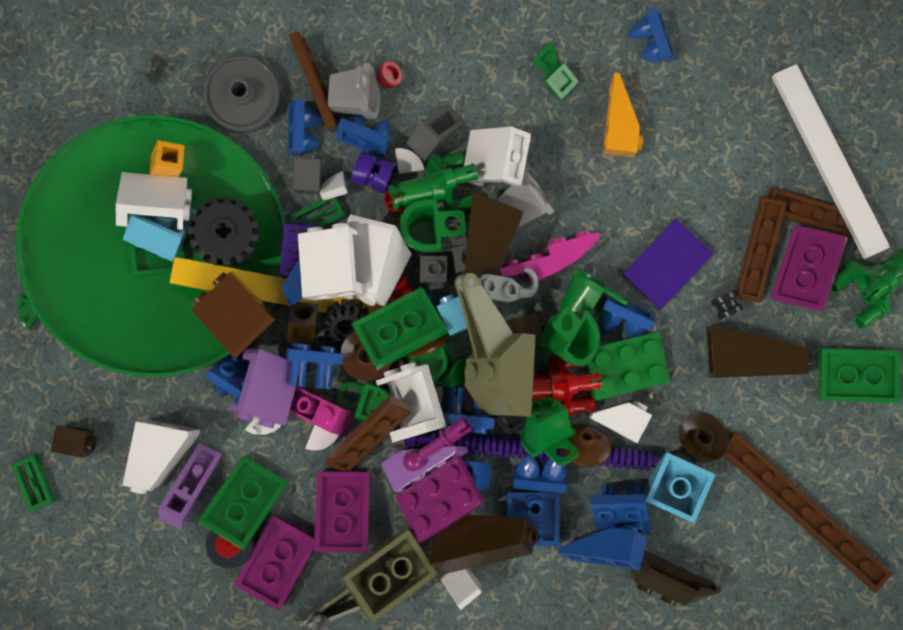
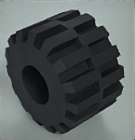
M224 196V199L214 197L207 204H200L196 214H192L190 218L192 221L191 226L188 227L190 243L196 253L207 263L216 266L236 267L240 266L239 264L244 261L247 262L251 258L252 253L256 252L260 239L258 222L252 210L240 200L235 201L231 197ZM224 225L228 230H231V233L227 234V238H222L220 234H217V231H221Z

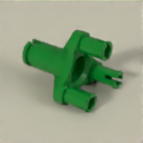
M462 151L442 157L439 155L429 157L424 177L397 183V186H388L390 198L402 196L393 199L394 202L391 204L394 211L399 210L401 207L403 209L407 208L413 202L424 199H437L439 211H471V201L474 193L452 199L453 188H456L457 184L478 180V172H474V169H476L475 164L472 163L464 166L465 159Z
M903 248L882 264L867 266L850 260L836 274L831 289L832 292L839 293L848 284L854 282L861 289V298L866 297L864 301L868 304V307L853 317V322L859 329H867L878 318L882 319L891 312L890 295L898 289L899 283L903 281Z

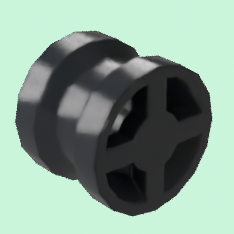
M735 290L710 301L712 306H715L718 310L717 316L719 320L743 310L742 305L738 304L735 299L737 296Z

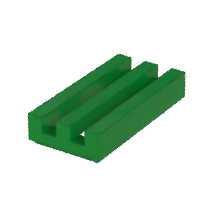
M334 197L327 200L321 199L289 217L291 221L298 222V218L331 201L335 205L302 222L313 223L338 210V214L318 223L320 227L325 228L347 217L338 198Z
M33 454L10 464L29 513L56 502L38 454ZM30 462H32V465H33V467H34V470H35V472H36V475H37V477H38V480H39V482H40V485H41V487H42V490H43V493H44V495H45L46 500H44V498H43V495H42V493H41L40 487H39V485H38V482H37V480H36V477H35V475H34V472H33V470H32V467H31V465H30ZM21 465H24V468L29 478L30 485L33 488L34 493L36 495L38 501L37 504H35L33 501L26 480L20 468Z

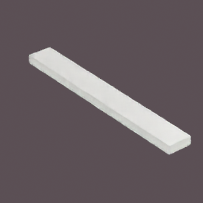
M793 65L775 73L772 79L863 259L890 248L798 65Z

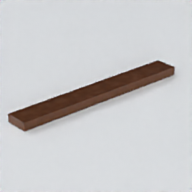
M737 431L732 433L729 437V447L724 457L868 588L877 593L893 573Z

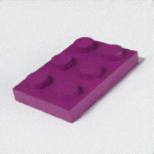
M794 225L771 299L824 313L848 240L847 237Z
M455 456L396 496L417 543L426 542L485 503L461 456Z
M317 472L314 552L368 553L370 472Z
M273 514L234 586L280 611L314 550L315 537Z

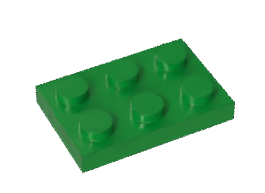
M423 287L352 323L355 333L376 370L391 364L448 333L445 324Z
M659 331L600 344L596 356L590 363L586 364L588 374L599 372L601 379L590 381V383L601 382L602 384L601 389L591 390L596 401L670 382Z
M819 349L818 401L900 403V351Z
M243 455L198 520V523L244 551L288 482Z

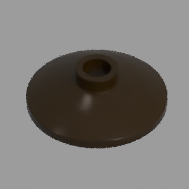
M693 413L688 415L680 424L679 438L681 444L692 457L704 462H714L722 458L729 447L727 431L715 417L706 413Z

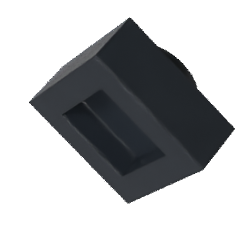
M494 415V418L509 436L525 426L526 417Z

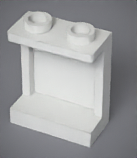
M514 127L471 130L464 166L474 163L476 166L474 172H478V180L468 181V183L484 186V182H504L513 186H522L531 134Z
M122 172L116 200V226L127 227L129 214L177 218V230H183L184 220L189 221L192 199V189H187V178Z
M346 223L332 225V229L323 230L322 227L308 228L306 233L298 234L302 298L316 301L363 294L362 283L356 281L353 237L358 236L357 230L349 227Z
M416 362L400 366L401 372L399 368L384 372L385 378L376 380L377 386L388 384L392 397L411 405L412 412L400 423L401 429L390 432L392 443L446 427L428 364L417 367Z

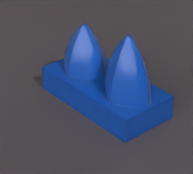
M656 7L647 10V15L633 25L628 36L635 39L655 38L644 48L641 54L642 59L649 62L664 61L666 63L676 60L661 12Z
M293 100L288 105L287 156H299L301 153L311 152L321 144L316 136L308 131H304V128L317 126L323 122L321 113L310 106H306L305 100Z
M354 115L347 120L341 118L337 130L338 141L378 157H385L390 139V126L387 119L376 123L369 129L366 127L362 115Z
M607 294L601 312V329L603 333L609 332L625 319L627 337L644 334L646 330L650 331L655 323V314L631 303H628L626 306Z
M529 455L519 465H514L513 488L566 494L567 474L565 465L558 466L549 459L544 468H542Z

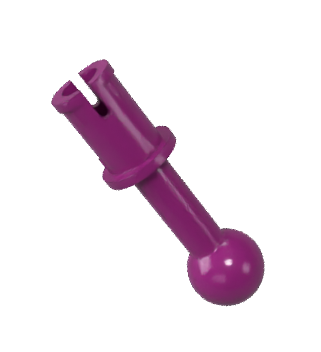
M461 416L460 419L446 429H439L440 436L419 451L410 450L404 455V467L412 472L420 470L426 458L446 444L452 448L455 441L471 432L472 427L470 423L465 421V417Z

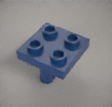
M292 343V347L286 346L285 357L291 361L288 385L296 386L297 376L299 375L298 385L305 387L307 363L315 362V364H318L315 388L323 389L325 378L324 388L332 389L333 367L336 364L342 365L343 354L337 351V347L330 345H319L318 349H311L310 345Z
M244 351L236 358L229 354L219 360L208 371L206 376L208 380L214 383V392L217 393L221 387L220 396H226L230 393L236 397L235 405H238L250 361L242 359Z
M448 387L447 410L442 412L446 424L444 429L460 419L461 416L465 417V421L470 423L472 427L471 432L487 434V429H493L494 418L491 415H484L475 400L473 413L465 414V412H462L465 388L458 387L457 398H455L456 387Z
M630 484L626 489L627 495H616L617 488L614 485H609V493L607 492V485H603L600 489L601 495H591V507L597 533L611 527L622 528L623 525L637 528L641 535L650 534L651 525L646 495L643 494V486L636 484L634 493L633 484Z
M507 491V517L527 518L537 528L538 539L534 546H559L560 493Z

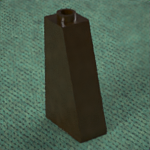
M474 191L471 201L464 274L473 273L477 278L484 274L498 276L524 211Z
M717 325L706 327L709 378L809 374V369L812 367V356L808 353V347Z
M466 515L436 535L429 564L441 574H447L531 555L538 539L537 528L527 518Z

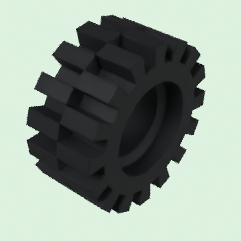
M341 299V304L338 301L334 302L333 307L329 306L325 313L323 327L325 337L329 338L331 344L336 341V347L340 348L344 340L354 332V329L343 328L338 325V322L342 320L356 322L371 314L367 307L363 308V303L361 302L355 305V300L353 299L350 300V303H346V299Z

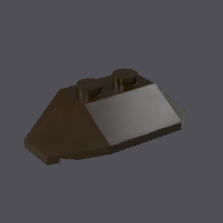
M646 550L644 551L641 570L629 569L632 579L638 584L636 588L650 595L654 591L662 595L661 600L673 606L676 603L686 606L716 595L722 589L716 583Z

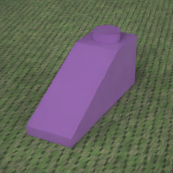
M201 443L198 444L159 506L160 520L183 530L222 457L221 453Z
M449 446L442 447L424 460V465L420 470L412 472L403 465V457L410 450L398 449L388 455L389 459L381 465L394 492H403L455 456L464 455L468 450L466 447L453 446L452 448Z

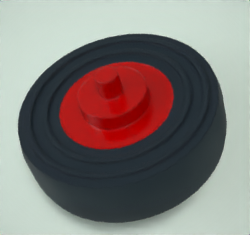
M209 531L205 542V549L209 559L215 565L227 569L243 565L251 556L254 548L253 538L245 550L242 551L212 531Z

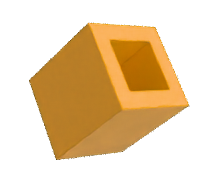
M158 140L151 153L149 175L179 177L183 170L185 145Z

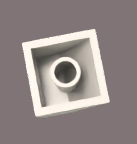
M350 214L347 224L349 227L357 230L358 236L353 237L356 281L362 283L363 294L345 296L344 298L352 299L354 297L361 299L364 303L371 306L375 304L386 306L412 253L395 225Z
M155 420L136 421L123 486L131 487V492L146 494L147 491H154L155 488L163 486L199 436L200 429Z

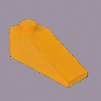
M614 73L610 85L603 154L634 157L637 150L641 151L643 135H639L640 126L620 73Z

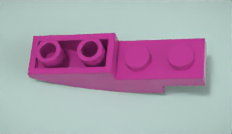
M591 230L576 233V238L566 240V236L550 240L551 245L546 247L548 256L544 257L543 253L529 256V261L519 263L518 259L503 263L504 267L499 272L500 276L514 278L526 274L528 282L531 284L530 275L524 271L525 267L531 268L536 273L538 281L555 275L584 255L600 238L599 232L591 234Z

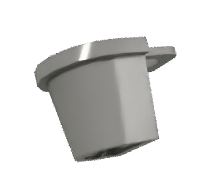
M364 63L363 66L357 65L356 69L330 75L328 107L334 113L363 115L367 119L377 118L380 110V88L375 70L370 63Z
M526 169L524 170L522 186L510 185L496 199L499 202L524 211L518 227L546 212L550 215L555 211L545 192Z

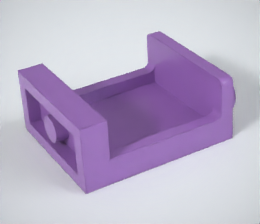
M245 349L242 359L250 361L238 405H230L229 411L236 412V418L252 422L253 418L258 419V425L274 428L275 424L285 425L296 386L288 385L291 361L260 349Z

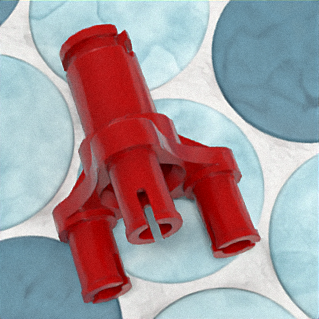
M552 355L546 374L533 375L532 401L543 397L555 398L567 408L569 417L576 413L594 412L595 402L592 395L579 398L572 397L578 394V391L601 389V382L590 383L591 380L601 379L599 372L583 375L570 373L568 369L586 367V365H570L563 358Z

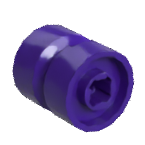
M361 151L354 166L351 182L363 187L371 185L372 190L385 194L393 180L397 163L384 158L378 161L376 155Z

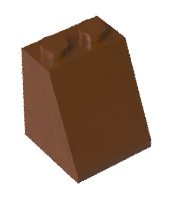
M233 271L227 275L222 272L212 282L215 287L209 293L204 290L193 300L196 306L191 311L224 348L236 358L278 316Z

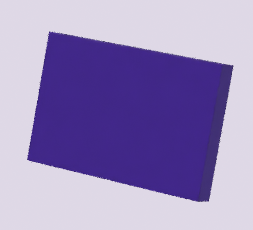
M674 219L622 276L658 310H661L713 253L677 219Z

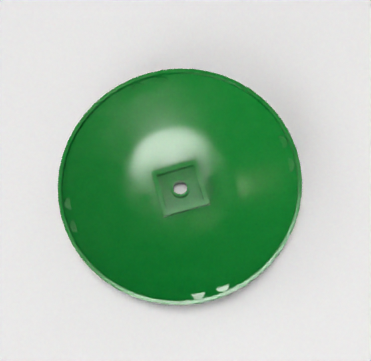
M140 115L105 122L83 132L61 147L45 163L29 187L21 206L15 239L16 262L24 293L33 311L46 329L61 344L82 359L116 373L139 377H168L190 373L214 364L230 354L191 311L196 306L193 300L204 290L170 284L174 261L152 255L149 251L123 240L127 227L116 226V200L122 172L149 175L151 153L158 140L185 145L183 170L179 177L187 178V189H192L191 208L199 210L198 206L202 203L204 205L207 204L211 198L224 199V196L231 197L232 200H240L245 203V206L254 213L260 230L257 250L252 253L251 258L247 262L244 261L239 264L240 266H231L229 268L285 278V276H280L284 224L286 221L280 200L264 171L239 145L221 133L193 121L161 115ZM225 225L222 226L221 231H217V234H220L222 238H227V234L231 233V230H228ZM188 234L176 257L207 263L192 248L190 235ZM263 301L272 310L275 303Z

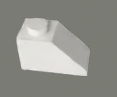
M634 400L632 404L624 402L590 412L588 417L627 439L638 443L652 415L646 412L648 407Z
M470 569L441 575L440 580L460 610L482 593L481 583Z

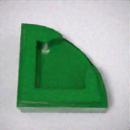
M551 42L532 60L546 75L558 64L556 49Z
M21 294L17 302L20 322L26 329L31 330L39 318L33 311L27 297Z
M459 357L451 363L453 366L444 377V387L465 385L464 371L467 358Z

